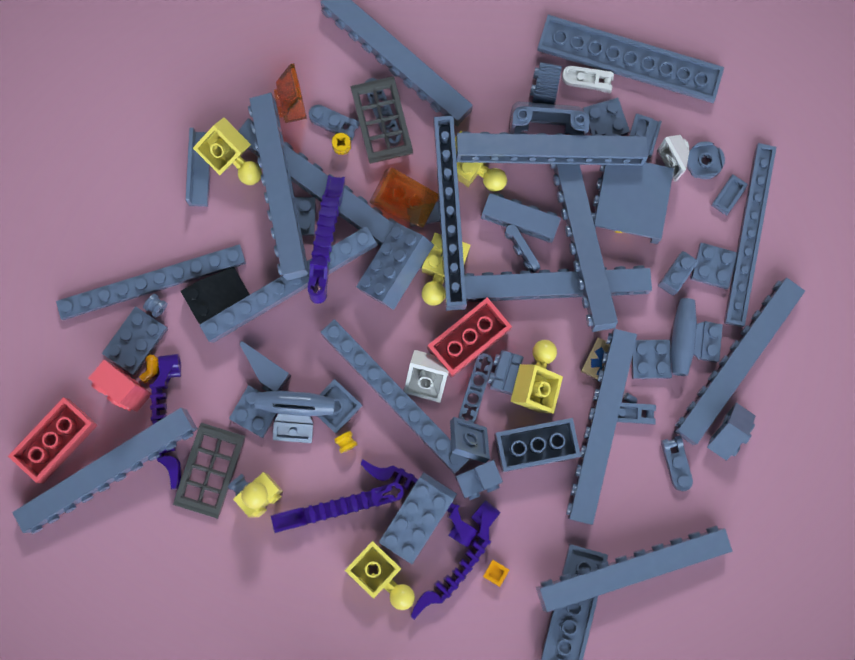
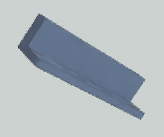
M193 127L189 128L186 202L189 206L208 207L210 165L193 149L207 132H196Z

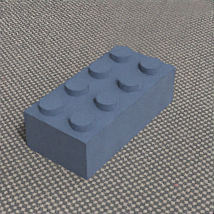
M396 222L356 287L369 297L394 310L434 244L423 235Z
M573 418L496 432L494 434L502 473L581 457Z
M423 473L379 543L410 564H413L457 493L426 473Z

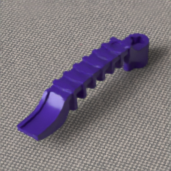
M328 175L326 189L320 203L321 210L319 211V220L317 221V231H315V241H313L314 248L311 253L312 260L310 261L307 287L310 300L316 304L323 303L327 298L328 262L331 259L329 253L332 252L331 242L334 241L333 232H335V224L339 216L338 206L342 204L345 177H331Z
M179 354L158 357L160 375L153 384H150L152 395H150L152 400L150 409L152 410L151 421L153 424L167 416L166 414L160 415V410L167 409L166 403L159 404V400L167 399V393H163L162 389L168 388L170 379L181 377V359ZM176 447L171 450L166 451L165 449L159 453L160 456L157 458V461L168 470L171 489L176 490L181 481L180 461L172 456H164V453L176 451Z
M363 459L360 463L369 474L380 481L389 480L394 472L397 475L393 483L400 484L402 477L407 478L403 485L407 490L412 482L416 484L418 481L415 475L405 472L406 470L403 468L399 469L393 465L387 468H378ZM451 503L447 511L449 512L448 518L452 520L454 526L448 536L468 548L478 530L463 522L458 511L459 505Z
M391 483L371 489L368 492L363 491L360 494H352L349 497H340L338 500H330V502L326 503L321 502L319 505H309L307 508L302 507L271 515L274 533L399 501L404 497V487L398 483ZM394 486L396 489H400V493H398L396 498L390 494L384 496V494L393 491Z
M487 500L480 505L471 517L480 525L479 532L476 535L480 539L478 542L474 540L471 544L477 552L474 554L469 549L465 553L471 560L469 563L464 559L459 562L464 568L462 572L457 567L452 571L457 576L455 581L449 575L444 578L450 585L448 589L439 580L434 584L443 594L441 597L434 591H426L422 594L411 614L414 620L427 606L435 603L442 604L446 598H450L451 593L457 590L460 582L466 579L468 572L473 570V565L480 560L479 557L486 551L487 545H490L489 527L501 512Z

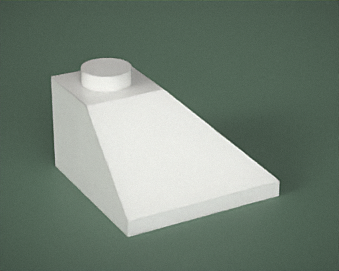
M681 135L666 137L657 149L666 167L674 168L672 177L674 182L678 181L685 172L689 157L688 142Z
M414 350L404 392L440 403L449 371L433 354Z

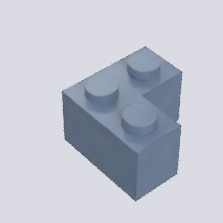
M735 403L725 415L722 425L710 438L707 448L726 461L731 455L735 456L741 448L740 445L742 443L746 444L752 436L750 433L755 427L754 420L756 415Z
M494 460L455 477L464 499L469 497V500L480 497L479 492L487 490L489 493L499 489V484L503 482Z

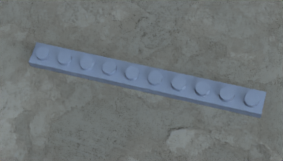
M761 143L756 145L725 324L739 327L745 326L777 147Z
M239 244L56 301L61 320H66L218 273L231 267H237L246 264Z

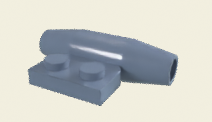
M681 298L674 318L671 363L672 374L677 376H688L693 355L698 360L715 363L720 361L723 324L707 321L697 324L696 303L694 299Z
M281 390L256 392L255 408L278 414L274 420L273 440L312 443L314 422L311 416L334 414L335 399L314 393Z

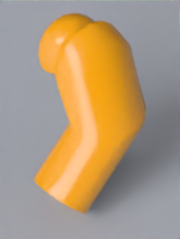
M154 355L146 357L147 370L139 376L144 384L159 372L158 358Z

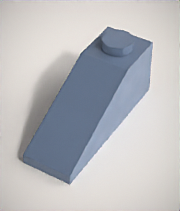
M241 341L240 346L257 378L264 385L262 389L266 392L280 391L291 375Z

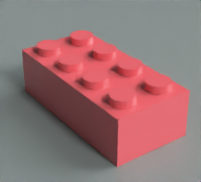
M487 297L427 346V349L449 371L448 375L453 378L480 354L507 334L512 326Z
M103 360L88 378L93 382L91 386L95 390L107 395V399L114 405H118L120 408L122 407L128 411L134 410L138 412L150 398V395H152L150 391L125 371L106 360Z
M63 397L8 457L36 483L44 484L98 425L70 399Z

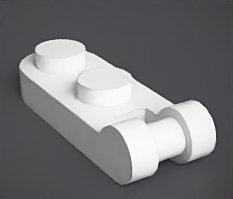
M568 66L562 73V80L568 86L599 90L604 93L612 92L611 81L614 79L613 72ZM599 78L603 79L604 83H600Z

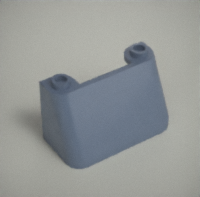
M521 101L514 103L511 109L509 134L528 131L529 123L565 125V134L587 135L589 131V117L578 106Z

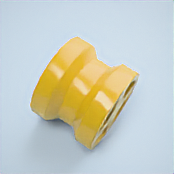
M337 133L332 138V146L336 154L346 155L351 150L350 138L345 133Z
M351 431L334 439L335 443L340 447L339 451L341 454L358 445L353 440Z

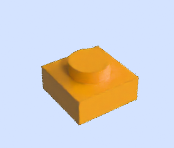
M492 559L482 577L500 587L510 569Z

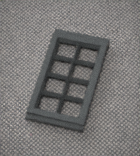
M394 76L350 86L369 163L372 164L413 154ZM390 88L393 99L379 102L377 91ZM373 92L375 103L362 106L359 95ZM394 103L397 114L383 117L380 106ZM377 107L379 118L366 121L363 110ZM398 118L400 130L387 133L384 121ZM381 122L383 134L370 137L367 125ZM402 134L404 145L391 148L388 137ZM385 138L387 149L373 152L371 141Z
M201 423L173 505L218 519L246 436ZM204 435L218 439L214 451L200 447ZM221 441L235 445L232 457L218 453ZM198 452L212 455L209 467L195 464ZM216 457L230 461L226 473L212 469ZM193 468L207 472L203 484L189 480ZM211 473L225 477L221 490L207 485ZM187 484L201 488L198 500L184 497ZM205 490L219 494L215 506L201 502Z

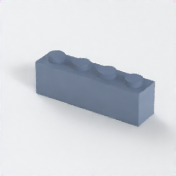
M489 193L481 219L506 228L508 225L513 224L518 228L519 232L549 243L553 242L561 220L553 212L545 213L536 206L529 205L528 207L522 205L521 201L505 199L499 193Z

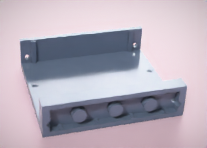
M646 162L643 166L600 165L599 171L602 172V177L598 178L596 189H599L598 196L595 195L593 206L596 209L595 213H592L595 229L600 227L651 238L650 243L658 244L662 239L674 168Z

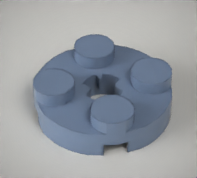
M708 141L699 142L690 149L687 168L694 178L711 179L721 172L725 164V156L720 148L713 145L714 143ZM703 156H706V159H710L707 165L701 162Z

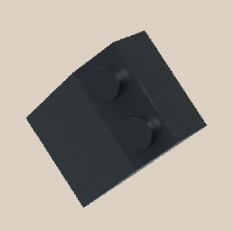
M234 267L199 280L181 290L183 297L199 324L250 295Z

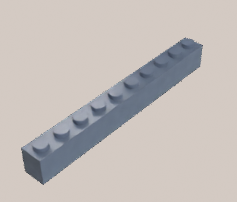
M352 0L320 1L321 11L327 18L331 17L338 28L341 30L345 29L352 40L355 42L359 41L367 53L371 52L374 54L376 60L381 65L385 64L389 67V71L395 77L399 76L409 89L413 88L420 99L423 101L427 100L435 112H440L444 116H453L454 125L457 127L472 112L473 105Z
M272 93L249 98L250 106H248V110L254 121L251 123V127L257 137V140H254L255 147L260 153L258 164L263 169L261 180L263 186H266L267 192H264V197L270 207L267 213L269 220L273 223L271 234L273 239H276L274 251L280 261L277 264L278 271L287 281L308 276L309 269L277 103Z
M453 116L434 117V137L446 311L464 310L467 304Z
M248 118L238 132L251 144L248 150L260 157V153L256 150L254 143L257 137L251 127L253 121ZM284 141L291 181L322 202V195L326 189L328 175L322 172L323 169L318 164L308 162V158L301 152L297 154L293 151V147ZM345 185L342 204L338 206L339 216L358 230L367 226L376 243L382 246L396 221L392 218H385L381 210L376 207H370L367 200L352 194L353 191Z
M465 131L457 133L455 141L456 161L466 163L643 166L648 158L647 139L639 135L621 136L615 134L603 136L595 134L590 136L583 134L565 135L563 133L547 135L545 133L509 134L507 132L490 134L489 132L470 133Z
M550 164V168L554 169L555 173L553 175L554 185L558 186L559 192H557L558 202L562 203L563 209H561L562 219L566 220L567 226H565L566 236L570 237L571 240L569 244L570 253L575 257L573 262L574 270L578 272L580 278L578 279L579 290L583 291L584 295L582 297V304L584 308H587L588 315H586L587 325L591 326L592 332L614 329L618 320L580 164Z
M367 226L332 246V252L329 253L331 259L328 262L329 274L378 246ZM312 258L307 261L308 269H309V274H310V261L312 260ZM309 275L288 281L281 276L200 324V327L208 341L214 343L308 287Z
M639 265L634 266L633 269L619 266L615 267L614 270H607L605 267L612 296L649 294L652 291L650 268ZM559 269L558 272L540 270L539 273L521 271L520 274H512V272L506 271L501 272V275H493L492 272L482 273V276H474L473 273L464 274L466 302H482L487 297L490 301L584 297L583 291L579 290L578 279H580L578 272H569V269Z
M787 277L775 283L772 288L774 290L772 295L765 297L761 303L763 305L760 311L757 310L752 315V323L749 326L746 325L740 332L742 335L740 340L733 342L729 348L731 350L728 356L725 355L720 360V368L717 372L714 370L708 377L710 381L708 385L701 387L697 393L698 399L688 405L686 408L688 413L685 417L681 416L676 422L675 426L677 428L674 432L691 445L699 443L805 293L804 289Z
M335 319L320 332L323 338L454 474L469 460L467 457L452 453L451 440Z
M618 329L608 333L606 344H609L608 352L604 351L602 363H605L604 369L599 371L597 379L600 382L599 389H595L593 400L596 403L595 407L590 409L588 419H591L590 427H586L584 438H587L586 445L581 447L582 462L581 465H577L575 476H578L577 484H573L570 495H573V501L568 503L566 510L570 520L590 525L594 523L637 338L635 333Z
M179 408L12 513L23 533L35 534L43 529L42 526L46 523L51 524L57 521L62 513H69L75 510L78 503H85L91 500L96 492L99 491L100 493L107 490L112 482L123 480L127 477L126 474L128 472L141 469L144 466V462L157 459L160 456L159 453L165 449L166 451L173 449L181 439H189L198 428L187 409Z
M712 526L707 528L705 533L694 532L688 534L689 538L683 540L681 537L670 540L671 544L665 546L663 543L652 546V550L646 552L645 549L633 552L634 556L628 558L626 555L615 558V562L608 563V561L596 564L597 568L591 570L589 567L579 569L578 574L572 576L571 573L559 576L560 580L552 582V579L540 582L541 586L536 587L542 609L545 612H550L733 552L726 529Z

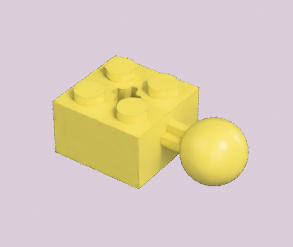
M225 117L214 124L193 147L219 175L234 164L238 168V178L243 184L255 185L261 179L262 170L259 165L253 161H245L241 157L251 144Z
M457 162L458 181L467 187L479 175L483 178L484 186L489 191L498 192L506 186L507 176L499 168H487L485 166L486 163Z
M434 233L431 241L434 246L422 266V273L433 276V280L425 284L421 292L424 302L431 306L439 305L445 299L441 234ZM462 242L465 265L471 245Z
M540 340L534 345L532 350L533 357L537 361L536 365L520 364L510 402L538 413L554 414L563 376L546 370L547 364L555 360L557 348L549 340Z
M263 472L253 482L247 484L233 500L248 517L259 518L267 511L265 508L267 505L275 504L282 497L280 494L283 490L269 474Z
M374 541L345 570L373 599L384 588L390 593V603L398 610L409 609L415 601V594L411 587L405 584L398 585L393 580V577L402 568ZM376 564L378 566V574H370L368 566Z

